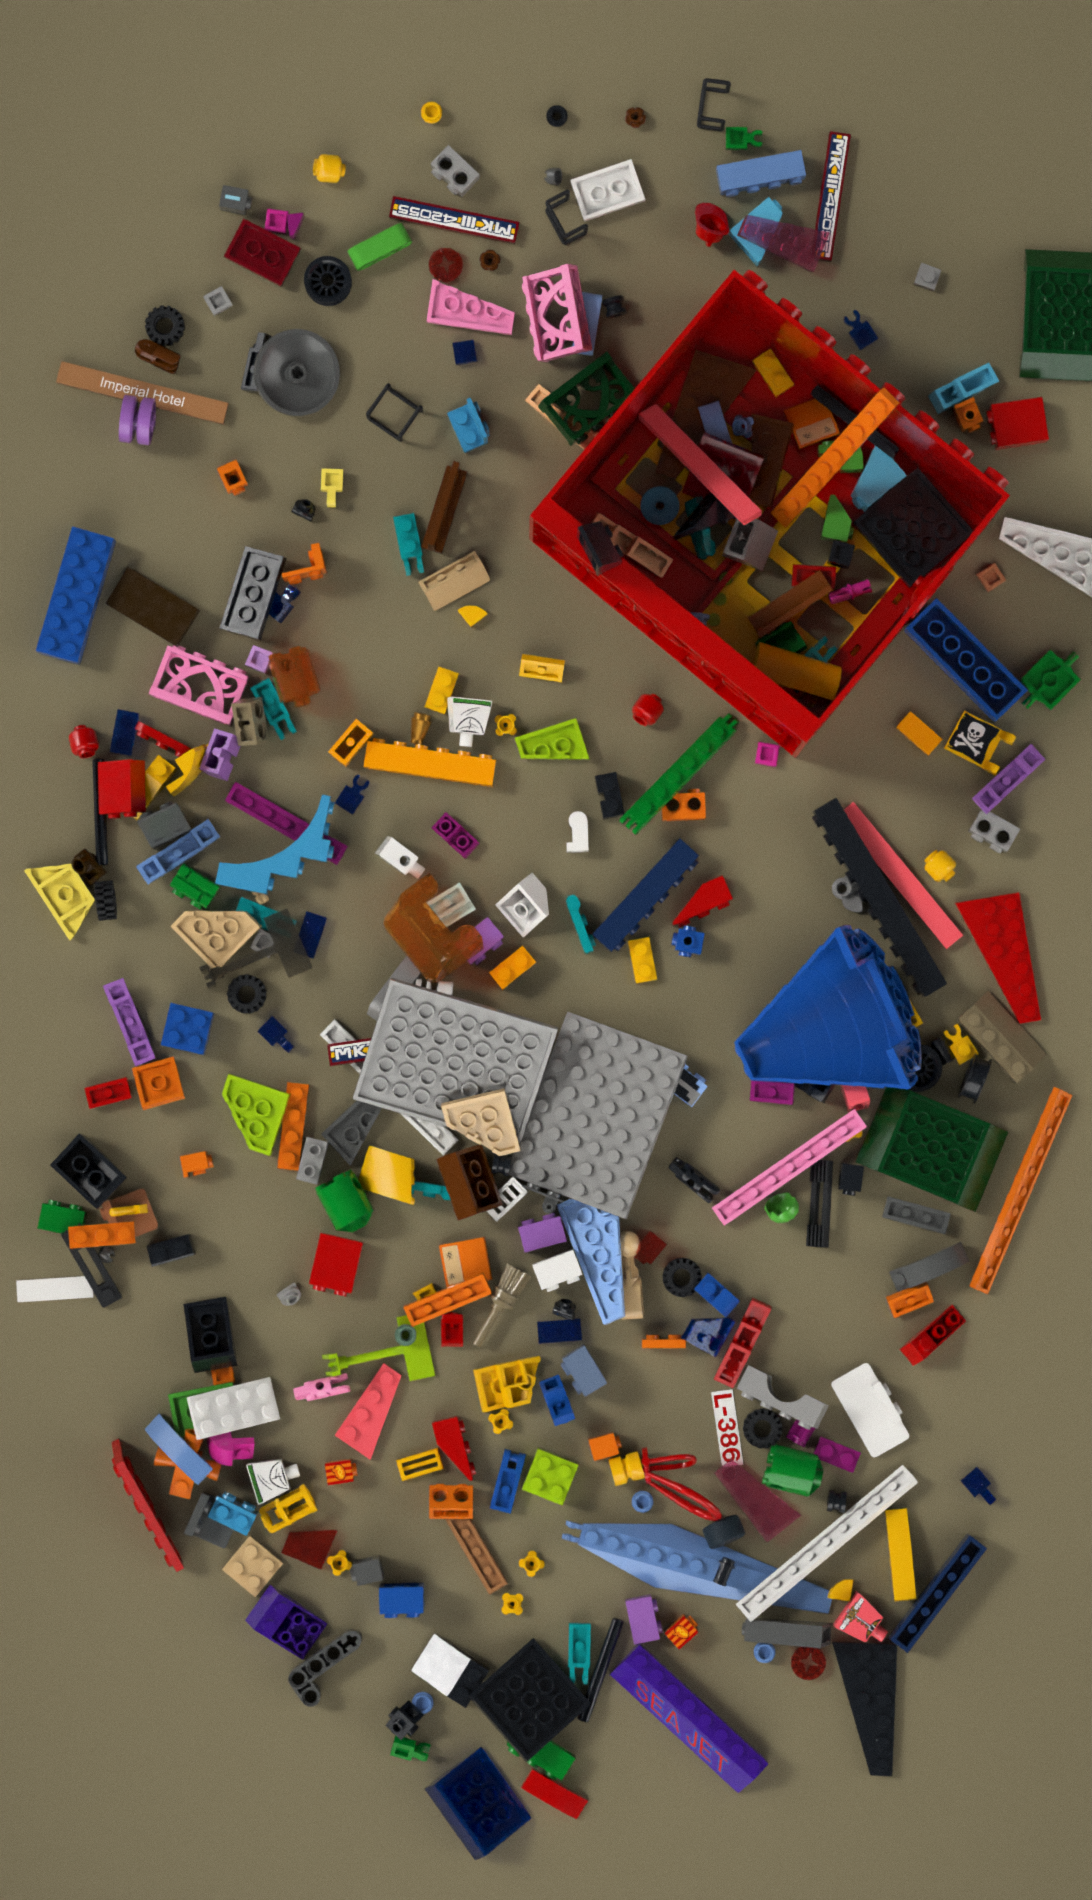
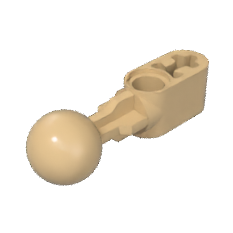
M622 1231L620 1232L619 1243H621L625 1317L621 1319L644 1318L642 1280L639 1277V1269L635 1266L634 1258L640 1250L641 1242L638 1235L634 1232Z

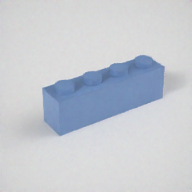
M801 150L717 165L716 167L720 195L726 194V197L736 196L741 191H747V193L758 192L763 187L776 189L784 183L797 185L802 183V180H805L806 177Z

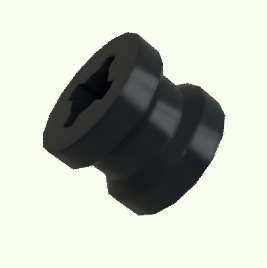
M622 295L603 300V305L607 308V318H615L627 314V309L623 306L624 297Z
M494 1154L492 1174L502 1173L504 1176H508L512 1155L498 1156Z
M829 1490L827 1511L838 1510L840 1513H844L847 1492L835 1493L834 1490Z

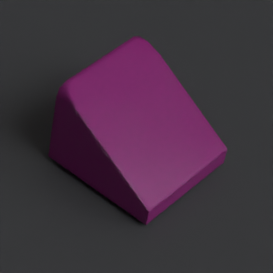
M304 213L288 214L287 216L291 240L296 238L304 220Z

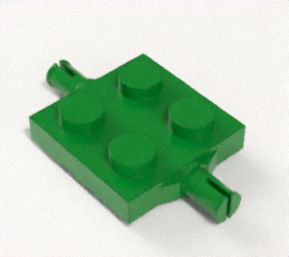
M1049 650L1019 680L1028 689L1030 694L1021 702L1024 706L1030 700L1025 706L1026 709H1029L1037 700L1051 711L1081 680L1071 668V665L1079 658L1076 655L1070 660L1076 654L1074 651L1064 660L1059 658L1052 650Z

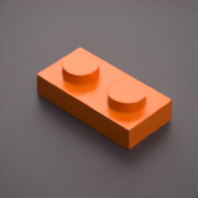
M927 1282L886 1297L894 1318L934 1302Z
M656 1334L646 1335V1339H642V1348H686V1339H681L680 1334H669L668 1339H659V1335Z

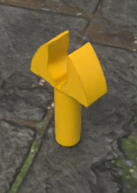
M147 1204L116 1207L109 1210V1214L112 1217L148 1213Z

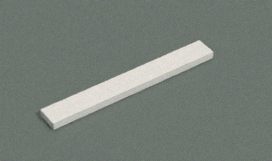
M335 1019L320 1034L329 1044L356 1040ZM364 1062L350 1065L360 1074ZM400 1113L443 1156L458 1142V1139L445 1126Z

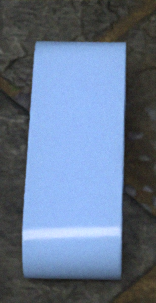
M582 292L592 350L577 354L593 356L603 295Z

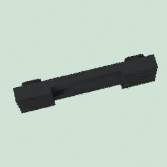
M819 1160L810 1167V1181H812L810 1221L809 1225H807L806 1246L829 1248L833 1161ZM820 1182H824L821 1225H818Z
M66 1230L64 1233H61V1236L69 1248L68 1230ZM87 1247L86 1249L105 1280L100 1285H97L78 1252L82 1248H69L102 1308L122 1298L121 1293L94 1247Z

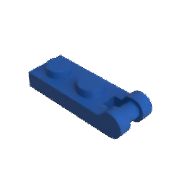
M504 1450L490 1509L511 1514L526 1454L511 1453V1450ZM508 1461L517 1463L516 1468L507 1467Z

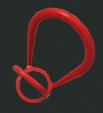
M647 1447L642 1448V1465L644 1466L643 1472L647 1484L680 1507L709 1521L721 1519L722 1513L719 1508L701 1494L680 1483L651 1473L652 1471L691 1467L697 1462V1458L694 1455L678 1454L649 1459ZM691 1460L685 1463L649 1466L650 1464L668 1461ZM651 1478L691 1498L707 1510H704L690 1503L684 1498L654 1483L653 1481H651Z

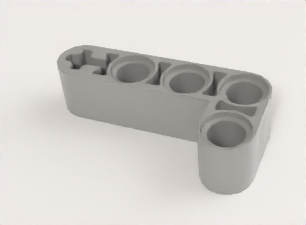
M416 943L390 978L415 984L416 979L420 978L432 962L435 954L419 943ZM390 978L368 1008L367 1015L375 1021L378 1019Z

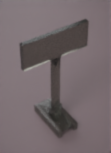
M287 908L263 918L273 940V945L222 967L219 965L210 969L208 964L199 967L201 974L208 972V975L204 976L205 980L211 979V982L206 983L208 990L216 987L215 981L224 978L225 974L275 953L279 954L288 978L313 968Z

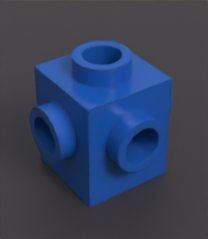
M684 925L683 929H678V933H673L671 945L675 946L674 951H679V956L691 958L692 954L701 955L705 933L696 932V927ZM685 938H689L691 940L690 945H686L684 943Z

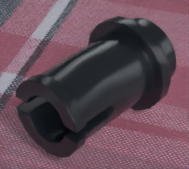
M941 1036L931 1042V1048L935 1049L942 1064L946 1065L953 1061L955 1057L946 1044L947 1040Z
M723 1557L722 1560H719L720 1565L713 1581L719 1585L726 1586L732 1569H735V1561Z

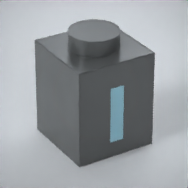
M223 185L219 208L221 211L246 215L247 209H251L253 197H250L249 190Z

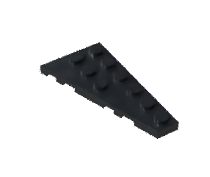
M832 1641L869 1773L872 1776H892L897 1645Z

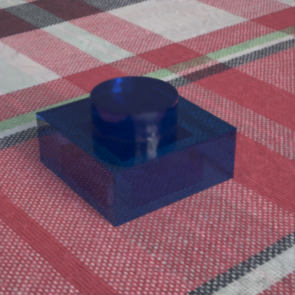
M474 340L452 343L456 365L477 362Z

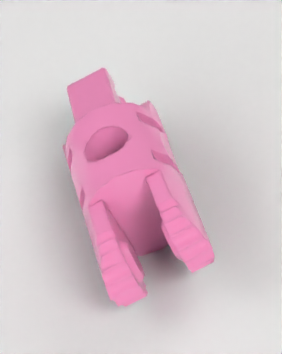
M347 1373L305 1382L304 1386L293 1389L295 1399L313 1401L350 1392L349 1385L334 1388L332 1385L347 1380Z

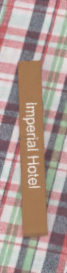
M61 361L56 380L58 384L122 400L124 395L136 396L138 404L141 403L144 397L155 398L156 408L222 425H224L229 406L227 402Z

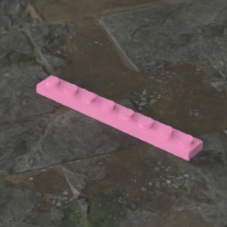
M853 1109L712 1207V1209L725 1226L867 1127L857 1111Z

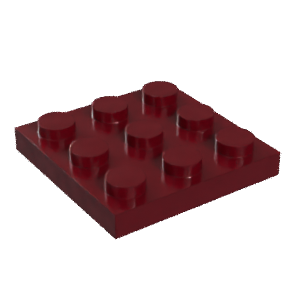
M704 433L699 448L750 497L765 456ZM689 471L682 493L694 498L701 496L704 498L710 491Z

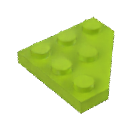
M229 1073L222 1096L225 1102H227L232 1116L246 1140L248 1148L271 1156L290 1093Z

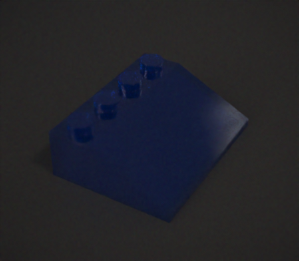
M482 1747L468 1755L425 1788V1791L474 1860L488 1855L532 1818Z

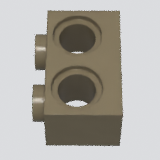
M262 697L242 698L231 704L238 746L258 745L269 739Z

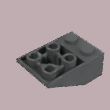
M170 801L161 805V810L155 813L148 811L140 815L141 819L137 823L152 849L192 830L181 806L177 803L173 804Z

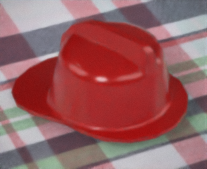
M703 202L696 206V235L705 241L706 247H710L712 243L720 242L724 235L729 233L727 216L720 207L711 203Z

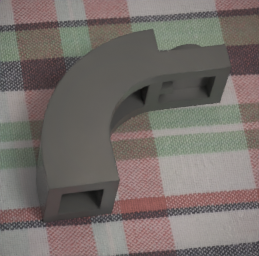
M958 1242L920 1260L890 1271L889 1274L897 1292L941 1276L970 1261L962 1243Z

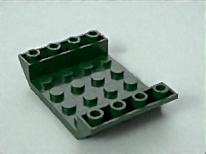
M1025 249V297L1019 378L1092 381V252Z
M886 1087L855 1163L976 1212L1008 1132L911 1090Z

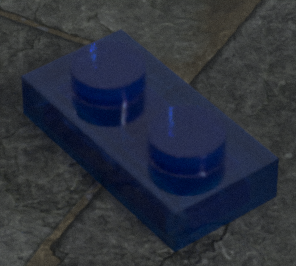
M117 710L110 747L111 753L132 756L136 729L134 728L138 723L139 713Z
M306 911L293 953L312 959L315 958L327 921L326 917Z
M580 1318L573 1321L565 1319L537 1322L539 1344L582 1340Z

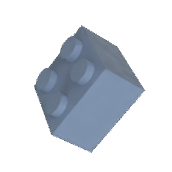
M584 1344L562 1357L561 1367L567 1376L570 1374L573 1376L575 1381L572 1382V1385L578 1395L583 1393L586 1397L607 1384L606 1379Z

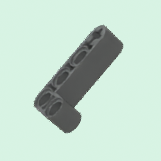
M349 1629L290 1672L288 1682L305 1706L313 1707L320 1701L321 1691L314 1679L359 1648L362 1642V1635L358 1630ZM348 1635L351 1637L356 1636V1644L354 1645L351 1642L346 1645L345 1649L347 1651L345 1652L342 1644L347 1642ZM331 1647H337L340 1650L339 1657L332 1658L329 1656L328 1650ZM319 1660L322 1663V1668L315 1671L311 1668L310 1662ZM294 1673H302L305 1680L302 1683H296L293 1680ZM309 1690L315 1691L317 1699L309 1701L306 1699L305 1693Z

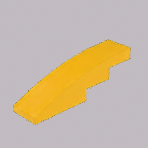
M907 1508L885 1510L894 1602L916 1600Z

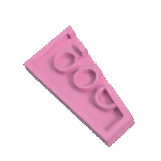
M432 280L427 323L512 335L515 312L481 300L471 294H466L437 280Z

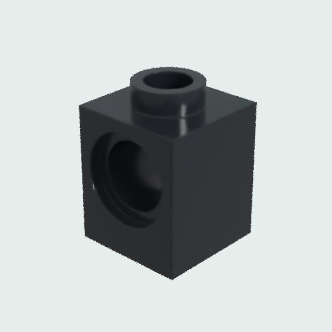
M834 540L827 564L848 570L855 545Z
M841 1163L838 1189L843 1190L842 1194L855 1196L856 1192H861L864 1166Z

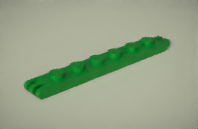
M728 713L724 718L720 716L637 800L619 821L624 824L630 819L626 827L631 829L636 824L637 826L632 830V833L637 835L736 733L735 727L739 724V720L735 718L729 724L728 722L732 719L733 715Z

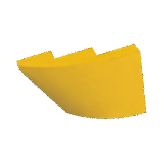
M208 744L195 747L175 759L184 775L166 786L173 797L189 786L202 772L199 768Z
M369 1145L358 1179L363 1189L414 1205L415 1203L411 1191V1186L415 1184L413 1174L414 1159Z
M540 1356L474 1369L473 1372L482 1412L485 1413L504 1407L513 1408L531 1403L532 1388L535 1385V1375L538 1363L541 1360Z

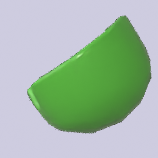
M783 1192L771 1197L765 1203L764 1209L772 1221L786 1223L794 1219L798 1214L799 1203L789 1192Z

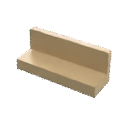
M473 551L418 583L433 610L436 611L489 582L490 577L476 552Z

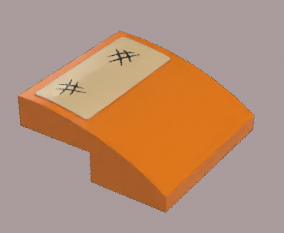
M816 399L783 411L787 422L794 424L792 433L799 450L840 435L832 412Z
M485 1237L439 1245L446 1288L483 1272L487 1281L493 1280Z

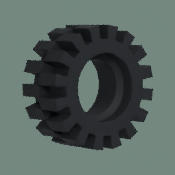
M161 305L160 308L155 307L152 312L148 313V318L145 320V329L151 341L164 347L166 345L172 346L173 343L180 341L179 338L183 337L185 326L178 310L168 305L167 307ZM162 318H168L173 322V329L167 334H162L157 330V323Z
M113 880L95 882V901L99 921L117 919V904Z
M249 974L240 975L234 978L228 986V1002L236 1011L250 1014L257 1012L263 1007L267 998V991L259 978ZM243 986H251L255 990V998L251 1002L245 1003L240 1000L238 993Z
M676 1258L665 1266L662 1275L663 1284L674 1296H690L696 1292L694 1288L702 1279L701 1270L690 1259ZM679 1269H686L690 1273V1282L685 1286H679L674 1282V1273Z
M768 1409L754 1410L747 1415L743 1422L745 1438L751 1445L760 1449L769 1448L771 1445L774 1446L780 1440L783 1432L780 1418ZM760 1420H766L771 1425V1432L766 1437H759L754 1431L755 1424Z

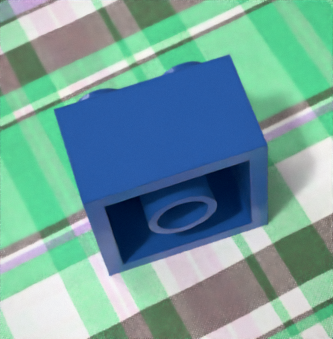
M170 1003L161 1045L205 1055L215 1013Z
M424 1583L380 1584V1614H384V1618H397L398 1614H406V1617L410 1618L419 1617L420 1613H424Z

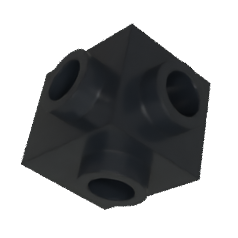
M408 1700L401 1708L396 1706L388 1715L391 1719L385 1726L402 1740L407 1734L411 1737L419 1728L417 1723L424 1714Z

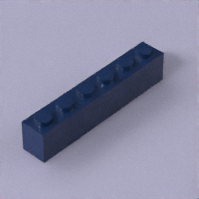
M679 839L596 929L592 936L610 952L614 949L618 952L626 943L623 939L628 934L633 935L641 927L638 924L643 917L647 920L655 911L652 907L658 901L662 904L670 895L667 891L673 885L676 888L684 880L682 874L687 869L691 872L699 863L696 860L699 855L683 840Z
M967 1533L889 1635V1639L908 1653L987 1548Z

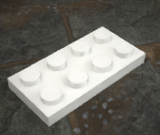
M270 1377L187 1397L197 1440L280 1419Z

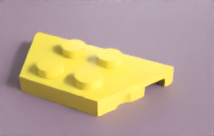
M72 864L24 870L71 941L95 902V898L80 875L73 870Z

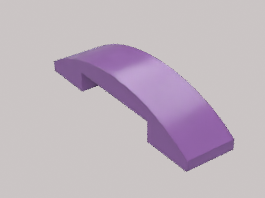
M1030 744L983 787L972 800L985 814H988L1046 759Z
M124 978L103 985L135 1066L155 1059L156 1057Z

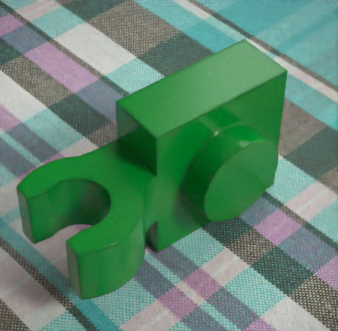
M395 1735L390 1756L411 1761L412 1757L420 1761H427L429 1754L422 1751L429 1752L431 1745L428 1743L416 1745L415 1740L406 1737L400 1740Z

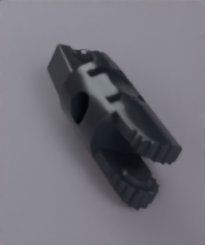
M678 1157L668 1167L682 1183L707 1203L712 1202V1194L717 1195L721 1191L717 1185L691 1164L685 1163Z

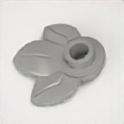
M846 875L844 878L835 880L832 885L833 895L842 900L843 906L847 910L862 912V902L856 893L859 890L856 884H851ZM845 885L846 892L841 893L838 889L839 886Z

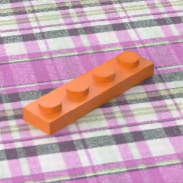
M287 1082L286 1092L290 1093V1098L282 1123L277 1166L279 1169L296 1171L299 1169L309 1084Z
M483 1272L404 1305L403 1308L411 1326L414 1327L492 1294V1290Z

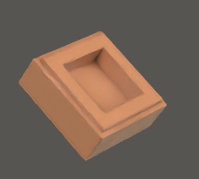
M995 562L976 574L988 593L1006 581Z

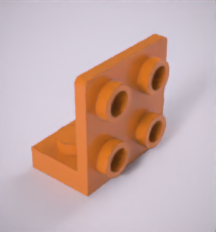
M319 543L311 544L312 550L308 551L312 566L282 573L285 583L289 582L290 585L302 583L304 578L310 577L311 580L323 578V574H326L327 571Z

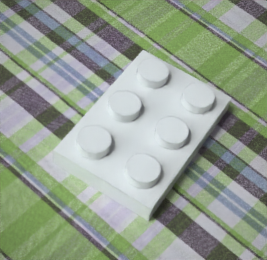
M631 159L570 180L584 222L645 201Z

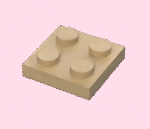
M250 1535L222 1570L256 1597L282 1566L283 1562Z

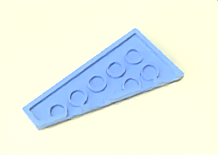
M574 1199L557 1204L603 1324L607 1325L625 1317L621 1243H619V1216Z

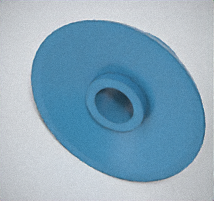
M653 487L641 499V512L645 519L652 524H667L674 520L678 514V497L667 487ZM662 503L664 505V508L662 510H658L656 508V504Z

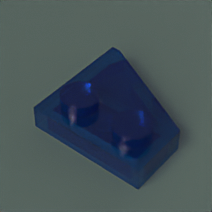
M729 1317L691 1319L681 1338L716 1358L736 1321Z

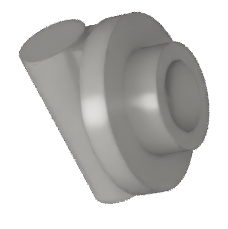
M294 1282L276 1295L283 1305L290 1306L297 1303L301 1297V1292Z

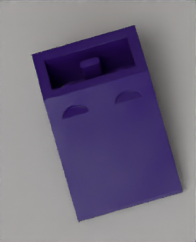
M269 1585L245 1619L253 1630L302 1660L327 1626V1623L272 1585Z

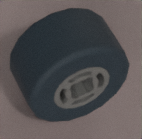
M731 1515L720 1519L702 1530L710 1549L727 1545L746 1534L738 1515Z

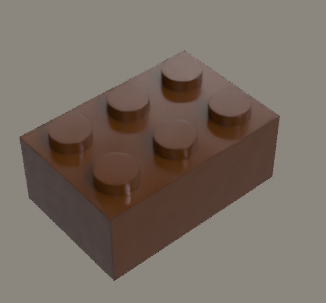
M482 1144L436 1159L458 1221L503 1205Z

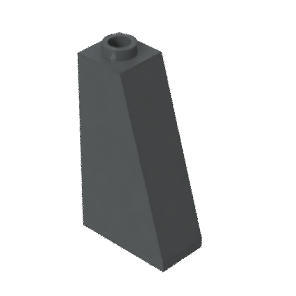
M755 1618L750 1622L746 1619L742 1624V1635L744 1636V1641L823 1648L831 1644L832 1623Z

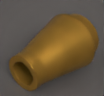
M414 712V716L411 717V743L423 745L425 736L432 723L430 715Z

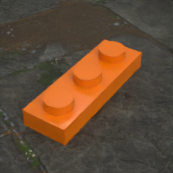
M134 1221L68 1227L70 1249L136 1243Z

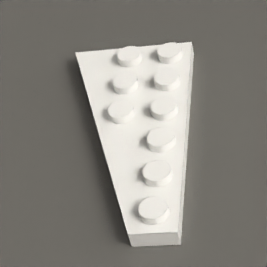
M1004 517L999 535L1001 541L1092 597V538Z

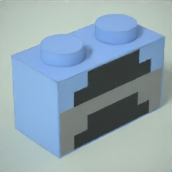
M685 1064L674 1094L692 1107L708 1086L704 1084L706 1079L698 1073L692 1075L688 1072L689 1066Z

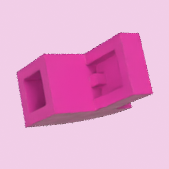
M231 1432L207 1438L209 1455L219 1464L232 1466L235 1459H253L254 1437L232 1438Z

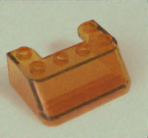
M428 873L401 893L384 917L383 923L385 930L424 978L429 982L436 983L483 950L484 946L482 936L475 927L463 925L451 933L426 903L438 892L437 881Z

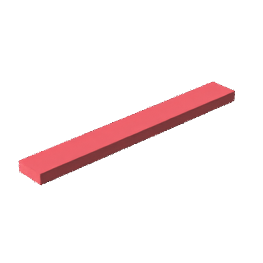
M657 404L639 413V420L743 525L761 516L762 510Z
M852 802L844 811L876 865L944 948H949L963 934L857 805Z

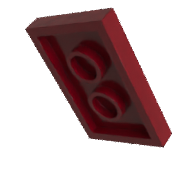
M243 218L224 254V258L282 287L301 248Z

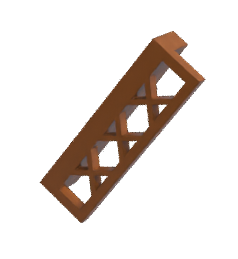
M818 570L747 618L756 630L759 638H761L831 592L832 588L822 572Z

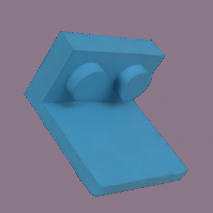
M471 398L466 399L467 405L447 413L464 454L487 444L488 437L490 436L486 422H481L479 418L481 417L477 401L472 402Z
M226 1491L223 1494L219 1493L208 1517L247 1536L258 1514V1511L255 1510L256 1506L246 1501L242 1504L235 1500L236 1496Z

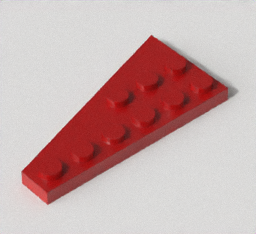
M1019 892L955 903L1018 1023L1022 1024L1041 1020Z
M120 1439L111 1442L114 1458H112L113 1469L118 1478L122 1477L124 1489L128 1496L132 1495L135 1501L133 1504L137 1512L144 1514L146 1519L143 1521L149 1532L153 1530L156 1536L154 1541L159 1550L163 1548L166 1555H164L168 1566H173L176 1572L184 1569L183 1560L171 1537L165 1534L164 1523L160 1517H155L154 1504L138 1474H134L135 1470L129 1456L124 1457Z

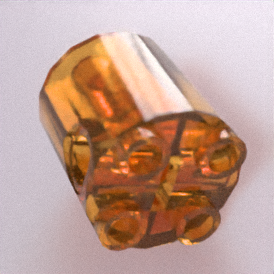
M296 646L288 649L289 653L287 654L279 652L269 655L268 664L280 703L294 702L295 708L311 704L310 696L321 692L309 649ZM293 663V668L290 670V664Z

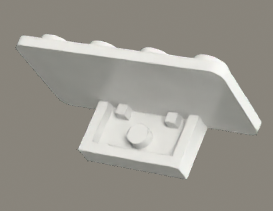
M864 1363L832 1381L831 1386L872 1457L883 1454L909 1438V1433L899 1416L902 1414L897 1402H891L889 1395L892 1393L887 1384H881L868 1363Z

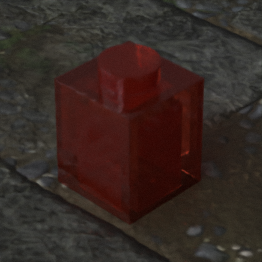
M649 1230L640 1241L636 1251L637 1254L634 1257L644 1265L646 1262L651 1265L667 1244Z

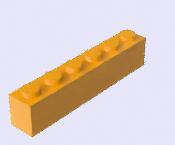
M373 738L372 742L367 741L364 760L365 769L487 787L493 786L496 760H493L491 755L479 754V757H473L471 752L458 751V754L449 753L450 749L437 748L436 751L428 750V746L415 744V748L406 747L407 743L394 741V745L385 744L384 739Z

